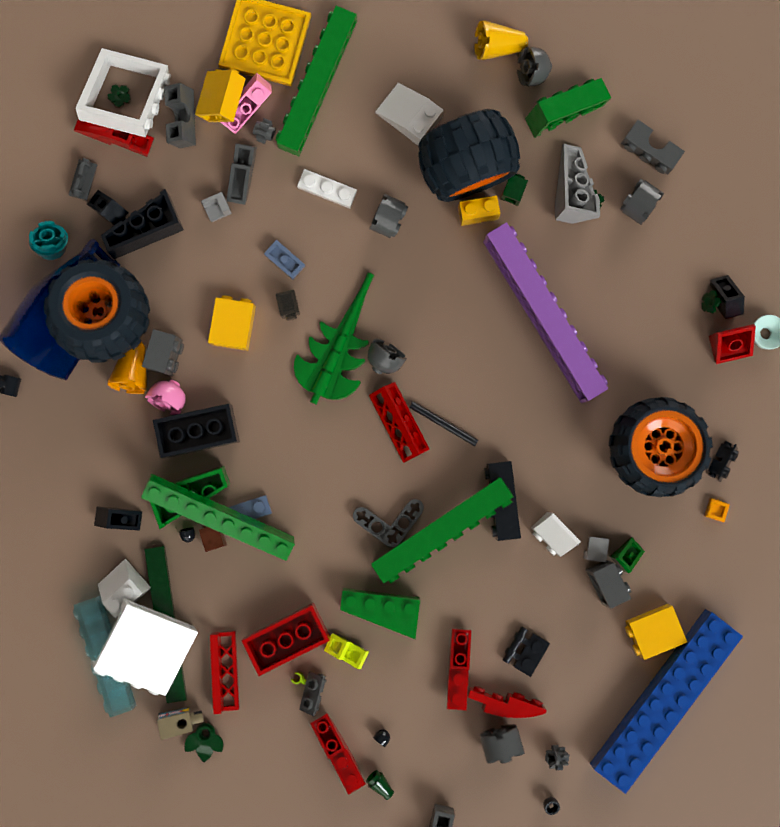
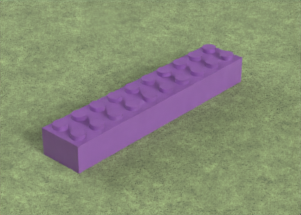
M506 222L489 232L483 243L581 403L587 402L608 390L606 386L608 382L597 371L596 368L598 366L595 360L589 358L586 353L588 351L586 345L578 340L575 327L567 322L565 311L562 308L559 309L556 304V296L553 292L548 291L545 278L537 273V266L534 260L529 259L526 255L527 249L522 242L519 243L517 240L515 229L513 226L509 227Z

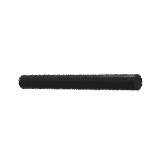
M412 402L410 405V409L469 444L476 446L479 441L417 403Z

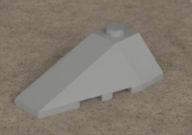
M568 144L562 145L555 199V220L573 224L600 217V199L592 187L594 183L587 173L586 169L588 166L581 147Z

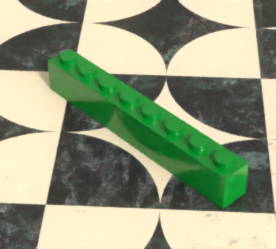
M335 6L334 11H330L328 15L327 27L323 28L320 34L321 41L319 45L314 47L312 62H308L306 66V76L300 80L298 85L299 92L297 96L292 98L290 107H292L290 113H286L284 117V127L276 135L275 141H277L278 148L298 157L302 152L357 23L356 13L339 6Z
M152 473L142 492L141 498L285 561H287L295 545L294 536Z
M500 477L371 563L383 584L387 581L391 584L400 578L398 575L403 570L406 573L416 567L414 565L415 562L418 560L424 562L431 557L430 552L435 549L439 552L448 546L446 543L451 538L454 541L464 535L463 530L468 527L472 530L480 524L478 520L484 516L488 519L496 514L495 509L499 506L505 508L511 504V498L514 495Z

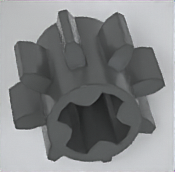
M263 118V121H257L253 129L256 141L263 144L266 143V140L272 141L276 128L273 127L272 121Z
M551 745L552 750H546L545 761L549 764L550 769H556V771L563 770V766L569 765L570 755L565 751V747Z

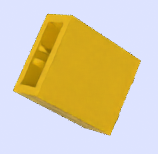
M228 68V70L216 69L215 71H207L195 115L207 122H234L246 78L241 76L239 71Z
M222 295L221 298H215L208 339L210 345L249 350L256 309L255 304L251 303L252 300L240 298V301L233 300V297Z
M665 604L625 621L627 624L625 627L626 633L634 641V645H632L636 656H640L644 660L688 643L675 610L670 604Z

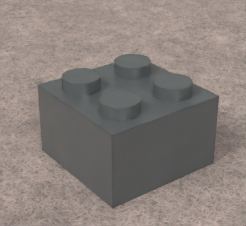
M153 329L142 367L172 377L173 373H176L178 369V355H181L184 349L183 340L176 335Z
M606 560V562H600L586 569L602 605L612 609L632 599L629 594L631 589L627 582H623L621 578L623 573L618 564L615 565L614 562Z

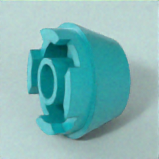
M44 221L39 223V227L34 229L33 232L30 231L29 245L39 256L46 260H55L64 255L68 234L63 227L56 225L53 221Z

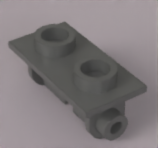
M85 158L79 159L69 196L83 200L88 199L97 164L91 163L90 160Z
M308 673L299 710L315 716L316 712L319 711L322 697L320 692H323L325 682L327 681L325 679L326 675Z

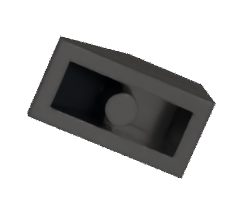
M97 190L87 203L90 208L113 225L124 221L129 214L121 205L100 190Z
M729 275L710 280L712 290L717 291V297L721 298L722 303L717 308L723 317L729 319L743 315L745 296Z
M97 506L94 526L106 529L140 531L142 511Z

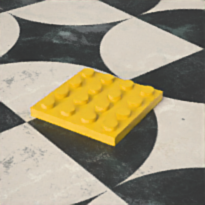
M236 0L218 63L219 67L227 70L232 68L239 71V73L250 76L258 73L265 80L292 87L310 23L311 13L265 0Z

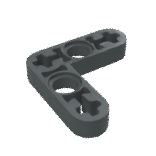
M418 499L410 500L391 526L365 507L357 508L353 513V519L385 545L396 547L424 510V505ZM412 503H419L420 511H415L412 514L415 517L414 520L404 514L406 510L408 513L412 510L410 507ZM364 510L366 512L365 516L370 519V516L374 517L368 527L364 525L367 521L364 519L359 521L357 519L358 515L356 513L358 511L362 512ZM401 518L409 520V526L405 529L400 528L398 525V521ZM374 522H380L383 526L382 530L378 533L373 532L371 529V525ZM396 526L399 531L404 533L402 536L398 533L396 536L397 542L390 544L388 543L389 538L387 536L395 533L396 530L392 528Z

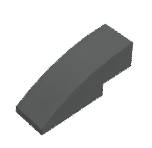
M236 143L234 160L231 164L227 202L246 205L254 169L256 146Z

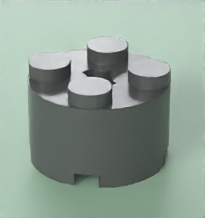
M640 179L633 193L629 194L624 200L620 210L642 225L664 193L646 180Z
M384 194L369 229L388 238H391V236L395 237L401 226L398 221L403 219L408 206L405 205V202Z
M516 724L502 725L500 729L496 730L491 728L480 734L481 744L488 764L500 760L501 764L512 761L511 757L525 754Z

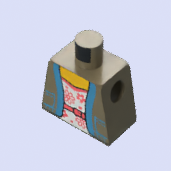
M186 707L158 713L157 723L160 739L163 740L192 732L194 724L204 722L202 710L190 713V708ZM180 719H185L186 722H185V723H180L179 720H180Z

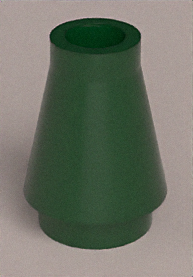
M375 770L367 777L368 787L384 797L385 800L393 796L394 791L382 772Z

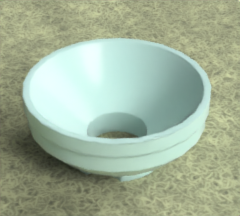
M765 315L758 318L753 323L756 326L754 343L766 350L780 347V318L775 315ZM763 328L770 331L768 339H764L760 335Z

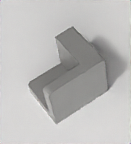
M222 192L201 201L211 222L232 214Z
M589 537L588 549L584 551L583 558L606 562L609 539Z

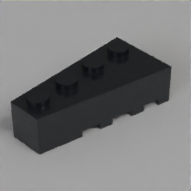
M164 189L155 199H150L141 209L132 212L130 217L118 222L104 232L101 238L108 254L113 259H117L179 233L184 228L171 197L166 189Z

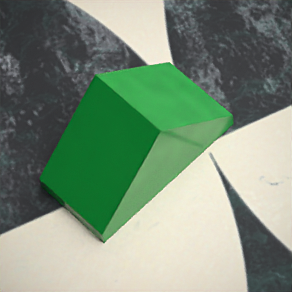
M631 537L610 558L620 566L623 572L629 574L645 551Z

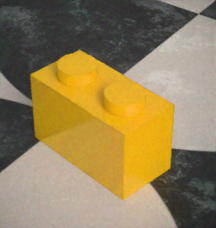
M497 196L462 201L458 205L461 226L498 220L501 214Z

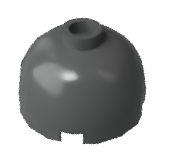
M525 47L520 52L517 63H521V71L517 70V75L521 85L537 86L545 82L552 70V63L548 54L543 49L537 47Z
M375 338L368 349V360L373 366L372 370L378 374L395 373L405 363L407 359L404 358L405 354L394 345H384V340Z

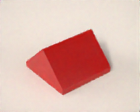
M755 324L710 335L709 340L715 363L720 364L753 356Z

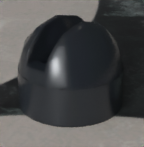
M194 527L179 531L182 541L189 543L194 540Z
M379 730L373 738L383 747H386L390 741V734L386 730Z
M554 797L544 800L543 807L548 815H555L559 812L560 805Z

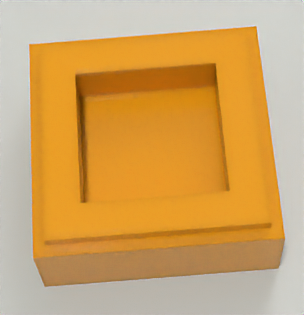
M710 498L704 516L724 523L730 504Z

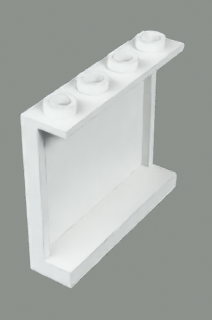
M123 599L120 605L122 611L96 661H91L93 670L101 676H112L117 682L123 683V681H126L134 688L141 689L142 687L148 689L151 694L166 696L198 632L193 625Z

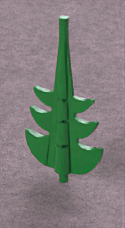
M367 273L358 294L337 329L320 322V329L329 340V343L321 344L312 337H309V347L313 355L318 359L317 363L306 362L299 355L295 357V376L304 389L313 393L310 402L317 405L320 397L329 400L347 398L361 384V381L349 380L343 377L341 373L342 370H355L365 363V359L350 356L348 350H359L369 345L368 340H361L353 335L366 293L374 277L372 273Z

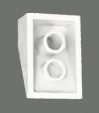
M397 83L375 111L377 115L417 145L424 135L436 127L443 118L444 112L442 108L427 97L400 83Z

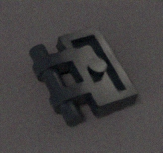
M521 627L519 632L515 633V639L511 646L505 650L506 654L502 660L509 664L512 658L516 659L513 667L531 677L550 643L534 633L527 639L525 635L528 630ZM523 643L525 646L519 654L516 651L520 644Z

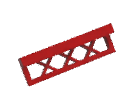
M395 382L383 386L369 395L403 463L430 450ZM380 393L384 398V404H381L377 398V395ZM387 411L392 414V421L388 420L386 416ZM396 428L400 430L401 438L397 437L395 433ZM404 446L409 447L412 455L407 457Z
M236 631L213 632L210 634L213 714H222L223 711L240 709ZM221 636L232 637V645L228 649L221 644ZM226 653L233 659V664L229 668L222 664V658ZM227 673L234 680L230 688L223 683V677ZM227 693L234 697L235 705L224 706V697Z

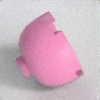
M169 380V382L158 381L151 386L145 396L151 405L163 412L166 409L170 410L171 415L181 414L185 405L184 391L180 388V384L174 380Z

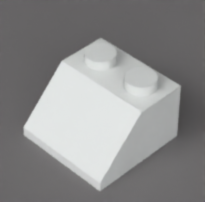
M547 512L531 527L534 530L533 536L539 542L543 540L548 545L546 549L553 556L557 554L561 557L581 542L554 513Z
M126 559L98 583L102 604L114 618H117L122 611L120 605L123 599L135 603L151 588Z

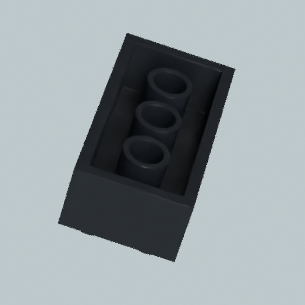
M231 404L153 420L160 458H170L240 442Z

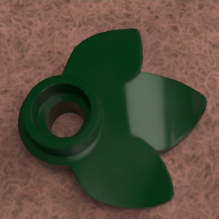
M202 723L197 727L196 732L188 735L184 749L185 752L196 750L201 761L206 762L213 754V751H223L224 743L222 738L215 733V728L212 724ZM207 729L209 735H204L203 730Z

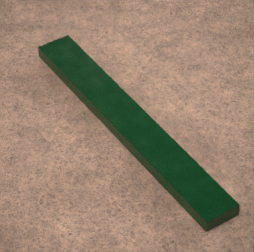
M165 546L144 549L153 610L175 618ZM182 665L166 694L167 704L187 700Z

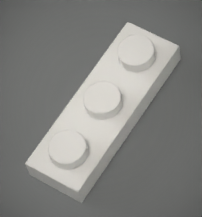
M304 169L297 186L301 190L349 209L357 193V189Z

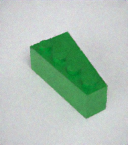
M602 78L597 80L590 79L581 86L574 85L570 87L566 92L558 91L550 98H540L525 117V120L534 138L541 136L545 129H548V131L556 129L564 120L566 123H569L580 114L584 116L603 107L611 99V96Z
M225 466L172 482L208 499L230 485ZM150 502L159 529L182 516Z
M343 588L341 611L416 639L420 607L419 597Z

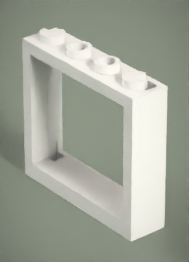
M102 48L77 103L76 112L78 119L146 137L148 130L153 127L154 115H157L159 112V103L165 97L164 87L170 85L171 74H169L168 65ZM110 66L157 77L140 120L93 108Z

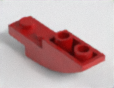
M79 119L74 128L75 132L108 145L115 144L148 157L154 141V137L148 135L142 137L80 121Z
M452 629L446 709L467 711L472 630Z
M479 686L468 688L467 697L483 703L482 709L485 713L507 718H528L546 714L547 711L543 706V702L533 698L531 701L524 699L525 696L518 692L513 694L507 693L506 699H503L504 696L495 692L492 695L488 694L484 688Z
M328 713L311 722L310 724L326 756L331 760L348 795L366 785L352 753Z

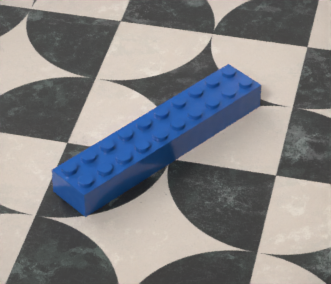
M706 609L685 635L688 643L676 647L590 762V765L596 772L625 794L743 637L722 619Z

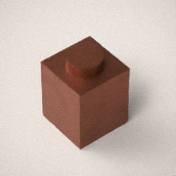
M203 525V529L199 530L205 552L227 545L223 533Z

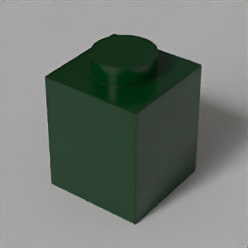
M515 174L509 178L500 200L518 206L528 180L520 174Z

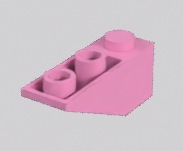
M256 73L242 90L234 122L221 123L236 134L272 93L271 84Z

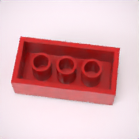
M312 603L244 637L242 643L258 676H261L330 641L331 637L315 604Z

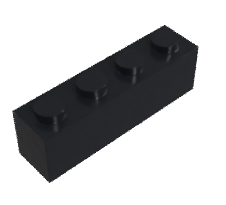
M512 461L487 464V468H484L485 480L488 479L489 484L501 477L514 495L511 498V504L505 508L499 506L495 509L496 514L490 517L494 520V525L491 526L492 537H496L497 541L520 539L521 532Z

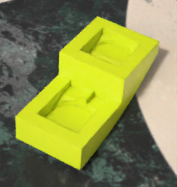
M332 633L324 651L339 660L345 661L356 669H361L369 651Z

